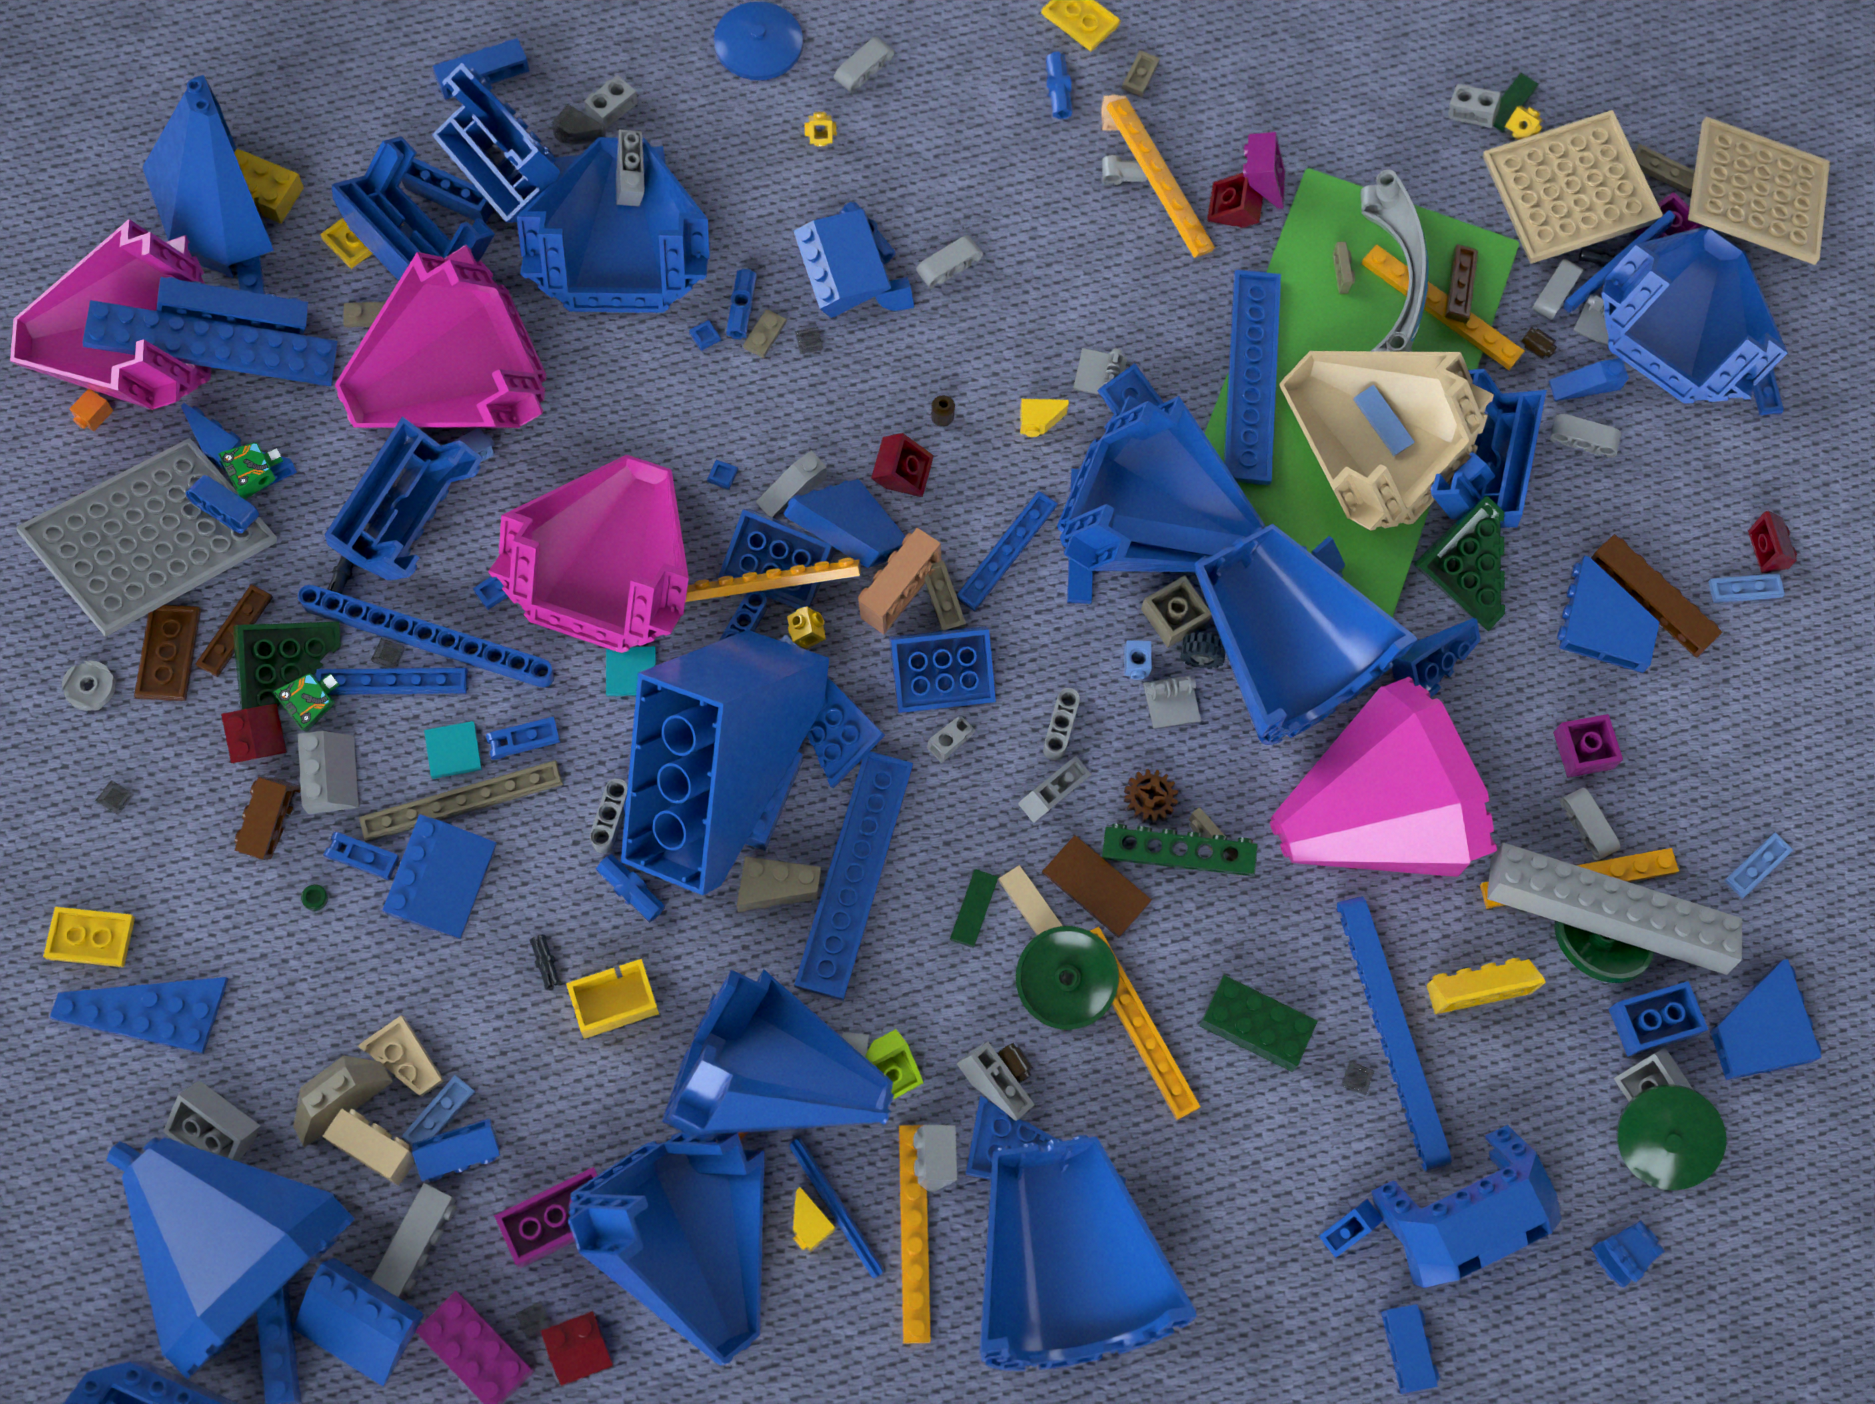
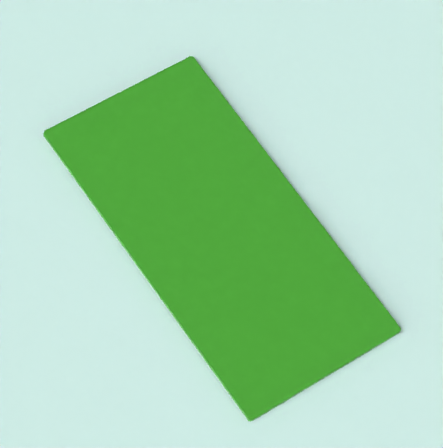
M1308 168L1304 172L1266 272L1281 274L1272 481L1270 485L1237 482V484L1266 527L1274 524L1299 545L1307 547L1309 553H1312L1328 536L1332 537L1345 563L1342 579L1393 618L1430 506L1413 524L1399 523L1398 526L1390 528L1380 526L1371 531L1353 520L1347 519L1279 384L1309 351L1370 352L1394 327L1404 308L1407 297L1361 263L1377 244L1406 266L1408 264L1405 254L1397 241L1383 228L1363 216L1360 193L1363 188L1362 186ZM1414 205L1427 246L1429 263L1428 282L1448 295L1453 251L1456 244L1478 250L1471 312L1492 326L1519 247V242ZM1337 242H1346L1347 250H1350L1352 255L1350 267L1355 272V283L1351 285L1348 294H1339L1332 255ZM1423 311L1421 322L1411 347L1412 352H1461L1468 370L1477 369L1483 351L1429 312ZM1228 373L1205 431L1206 437L1223 462Z

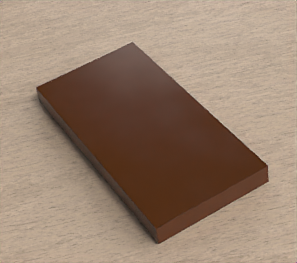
M162 605L148 613L134 692L135 698L186 701L201 613L200 607Z
M1076 835L1071 838L1042 871V874L1118 938L1152 901L1151 898Z

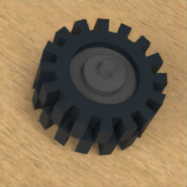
M1199 632V635L1191 633V635L1187 634L1183 638L1180 658L1182 662H1185L1187 665L1192 664L1193 667H1207V669L1214 667L1216 669L1219 666H1223L1226 652L1219 636L1215 635L1212 637V634L1207 633V635H1204L1202 632Z

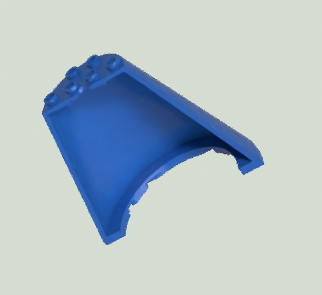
M1274 524L1265 528L1261 526L1254 530L1247 538L1244 536L1238 538L1232 544L1233 548L1223 546L1213 556L1209 558L1204 556L1195 563V573L1257 736L1264 745L1280 743L1286 735L1292 738L1333 714L1338 705L1345 702L1346 704L1383 676L1394 666L1391 661L1404 656L1418 640L1414 634Z
M1079 1135L1067 1141L1053 1139L1048 1141L1045 1147H1038L1037 1143L1034 1142L1014 1149L1004 1146L993 1152L979 1347L981 1361H985L987 1366L1000 1370L1025 1371L1026 1366L1032 1365L1035 1367L1039 1365V1370L1100 1360L1103 1358V1353H1115L1118 1351L1119 1355L1159 1341L1173 1334V1327H1185L1197 1317L1193 1304L1097 1136Z

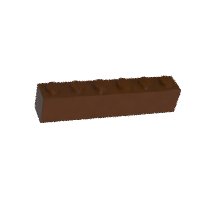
M1615 534L1591 557L1596 564L1656 618L1659 624L1696 658L1723 633L1714 621L1709 620L1701 613L1700 609L1695 604L1690 603L1679 589L1669 584L1660 572L1655 571L1646 563V560L1641 555L1636 554L1628 546L1625 540Z

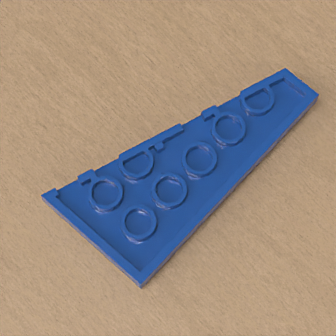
M787 634L779 640L799 647L792 642V639ZM827 676L824 705L807 733V737L819 758L818 761L825 771L830 787L834 789L876 746L885 734Z
M220 977L59 992L49 1018L204 1054L228 978Z
M980 1095L965 1175L991 1180L992 1156L996 1149L1004 1146H1009L1011 1149L1021 1148L1022 1145L1031 1142L1037 1143L1038 1147H1045L1048 1141L1056 1138L1027 1121L1021 1119L1015 1121L998 1106ZM1119 1174L1121 1180L1123 1181V1183H1124V1185H1125V1184H1126V1178L1123 1177V1176H1121V1175Z

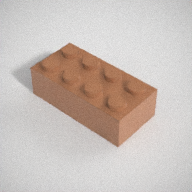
M916 528L912 534L908 533L902 542L903 546L898 552L894 551L890 555L884 570L880 569L875 574L872 585L869 588H864L858 597L861 619L884 635L925 584L924 578L927 574L930 576L935 570H931L933 563L941 561V543L919 528Z

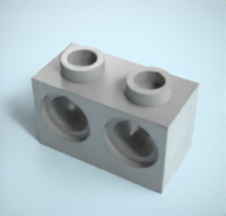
M619 75L612 80L606 81L603 87L595 93H591L584 101L586 113L604 130L638 104L636 91Z
M1457 84L1449 104V118L1492 128L1500 108L1501 93Z

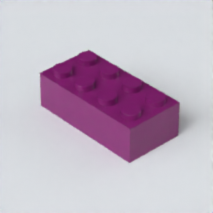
M594 1167L494 1215L515 1265L519 1269L575 1242L568 1218L571 1217L569 1212L570 1203H572L570 1196L572 1192L598 1176Z
M457 1291L415 1330L422 1340L483 1404H503L535 1372Z

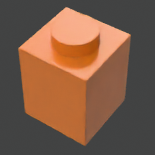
M88 389L69 408L74 415L73 421L82 429L88 427L92 431H95L113 412L108 401L91 389Z

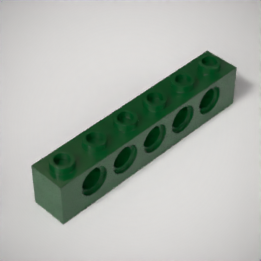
M1113 823L1112 827H1105L1102 857L1105 860L1255 877L1258 844L1253 843V839L1238 838V841H1229L1228 836L1213 835L1211 839L1203 838V834L1197 832H1187V836L1177 835V831L1171 829H1162V833L1152 832L1150 827L1137 826V830L1127 829V825ZM1129 837L1137 840L1136 847L1131 850H1127L1123 846L1124 841ZM1154 840L1162 843L1161 850L1156 853L1150 852L1148 849L1150 842ZM1176 844H1186L1187 852L1181 856L1176 855L1173 851ZM1201 847H1211L1213 849L1212 855L1209 858L1200 857L1199 850ZM1235 849L1238 852L1237 859L1227 861L1224 858L1225 851Z

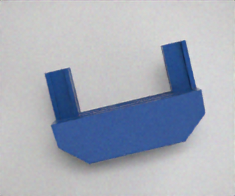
M461 63L442 83L463 105L432 136L506 223L517 222V216L551 183L556 182L560 173V169L555 163L557 160L545 145L542 146L540 144V138L533 131L529 133L526 130L529 127L520 116L517 119L515 118L514 114L516 111L507 102L503 104L490 91L493 87L484 77L482 78L473 67L468 69ZM494 144L506 156L498 164L486 151Z
M402 136L381 142L364 176L332 184L333 200L347 226L398 281L417 252L446 258L467 245L471 249L475 261H480L495 235L480 218L475 220L473 226L468 222L461 223L450 241L399 187L417 153Z
M1485 369L1468 370L1473 381L1472 384L1494 394L1492 402H1489L1484 412L1488 416L1483 432L1478 433L1474 445L1478 446L1476 455L1488 465L1495 477L1477 491L1463 472L1454 473L1451 487L1441 474H1436L1435 481L1431 486V495L1448 517L1454 520L1462 518L1487 495L1504 511V521H1500V528L1518 527L1523 514L1547 390L1502 394Z
M402 416L324 534L328 546L353 564L388 581L410 577L417 569L416 562L420 558L417 555L408 556L411 552L410 546L413 541L418 540L423 534L424 529L422 527L426 521H430L437 511L435 507L439 501H443L448 495L449 490L447 488L451 482L473 478L481 468L479 464L483 457L461 440L445 445L438 444ZM402 469H407L402 478L400 479V481L398 482V484L396 485V487L394 488L393 483L397 479ZM372 523L366 532L363 531L367 524Z
M1506 1125L1485 1135L1486 1140L1495 1148L1489 1151L1490 1159L1500 1171L1433 1204L1420 1209L1394 1180L1371 1191L1375 1209L1384 1219L1385 1225L1404 1245L1414 1285L1425 1288L1459 1280L1552 1234L1562 1220L1557 1193L1537 1152L1510 1126Z
M127 1361L86 1372L63 1404L239 1403L148 1362Z

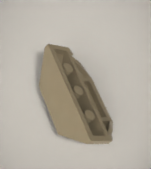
M343 1055L300 1087L293 1128L304 1147H307L327 1131L341 1109L348 1113L351 1109L356 1110L393 1082L380 1061Z

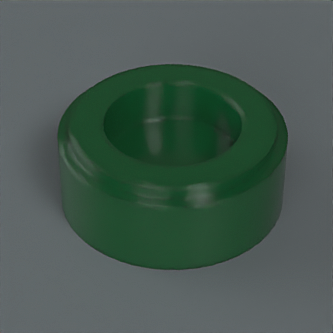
M309 885L301 894V902L308 910L318 911L327 904L328 894L320 885Z

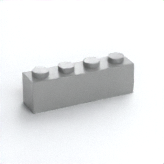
M423 1183L371 1281L402 1300L405 1295L409 1296L416 1285L414 1278L418 1270L422 1271L429 1261L430 1256L427 1253L432 1245L436 1246L443 1235V1231L440 1230L445 1220L450 1221L456 1211V1206L454 1205L456 1200Z

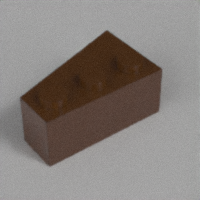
M258 777L250 789L252 797L249 805L243 811L242 819H244L242 828L236 833L234 851L262 860L271 859L284 831L282 824L285 815H291L294 808L289 806L295 792H301V786L275 777Z

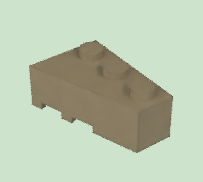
M745 856L737 901L738 913L775 905L816 900L821 879V867Z

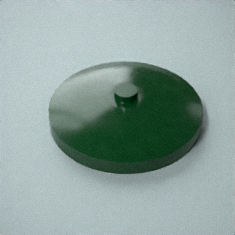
M1555 921L1556 939L1564 955L1576 968L1594 979L1608 983L1632 981L1646 970L1653 959V951Z
M1059 926L1038 934L1024 948L1016 968V987L1021 1002L1035 1019L1052 1028L1073 1030L1096 1022L1109 1010L1118 992L1119 970L1113 952L1096 934L1080 927Z
M1658 1085L1637 1094L1622 1111L1617 1125L1618 1149L1625 1164L1637 1178L1659 1189L1683 1190L1704 1182L1719 1167L1726 1150L1727 1137L1725 1125L1717 1109L1705 1096L1681 1085Z

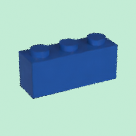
M491 1118L415 1142L412 1144V1154L421 1181L427 1179L435 1181L442 1178L445 1173L451 1171L458 1173L469 1169L470 1165L479 1162L487 1164L494 1161L497 1156H500V1147Z
M1418 1304L1381 1312L1400 1393L1405 1394L1438 1387L1439 1372L1437 1366L1432 1364L1430 1356L1433 1351L1429 1337L1425 1336L1423 1328L1426 1325L1423 1311L1419 1310Z

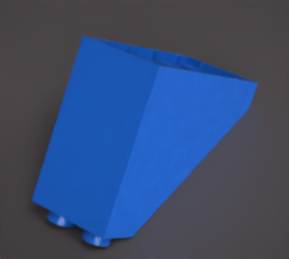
M746 630L639 672L621 862L700 895H705L722 886L824 705L830 658Z

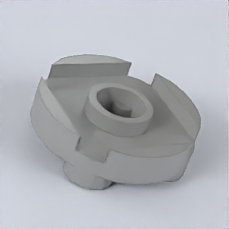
M90 660L84 661L85 663L79 666L74 665L66 672L62 681V689L67 701L75 708L84 711L101 709L112 698L116 688V679L110 670L100 662ZM91 680L94 681V687L86 691L83 685L90 683Z

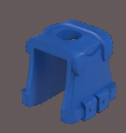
M1642 1220L1628 1226L1617 1235L1610 1236L1606 1240L1596 1243L1591 1248L1597 1258V1262L1605 1269L1611 1280L1613 1279L1620 1287H1625L1631 1280L1634 1282L1640 1280L1650 1264L1665 1252L1663 1247L1658 1244L1659 1241L1655 1234L1645 1226Z

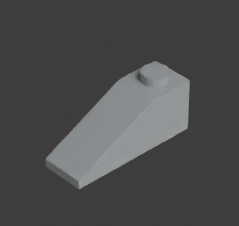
M811 450L793 463L756 503L767 516L774 518L789 506L788 502L792 497L805 495L826 480L827 467Z
M1075 756L1023 798L1018 805L1034 823L1092 774Z
M988 1041L973 1049L956 1063L976 1089L1015 1121L1035 1105Z

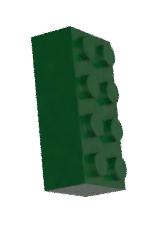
M1223 975L1199 1027L1293 1072L1300 1063L1318 1020Z

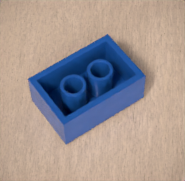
M1689 981L1622 1000L1608 1008L1627 1057L1697 1037L1709 1030Z

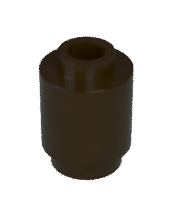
M1531 327L1521 341L1525 345L1524 348L1542 360L1545 356L1550 358L1557 349V346L1554 345L1556 340L1539 328L1536 330Z
M938 396L932 402L931 420L937 426L945 427L950 425L954 420L955 402L949 396Z
M1011 1043L997 1053L1018 1083L1025 1081L1031 1076L1029 1071L1033 1067L1020 1047H1016L1014 1043Z

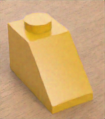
M1021 399L1020 434H1026L1028 437L1044 435L1067 414L1069 400Z
M799 1187L796 1190L793 1232L796 1236L793 1237V1240L802 1250L807 1248L812 1252L835 1231V1227L802 1188Z

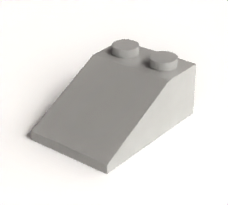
M923 1125L918 1128L913 1139L914 1148L917 1149L918 1156L914 1164L915 1176H918L919 1185L928 1192H935L957 1180L955 1125Z

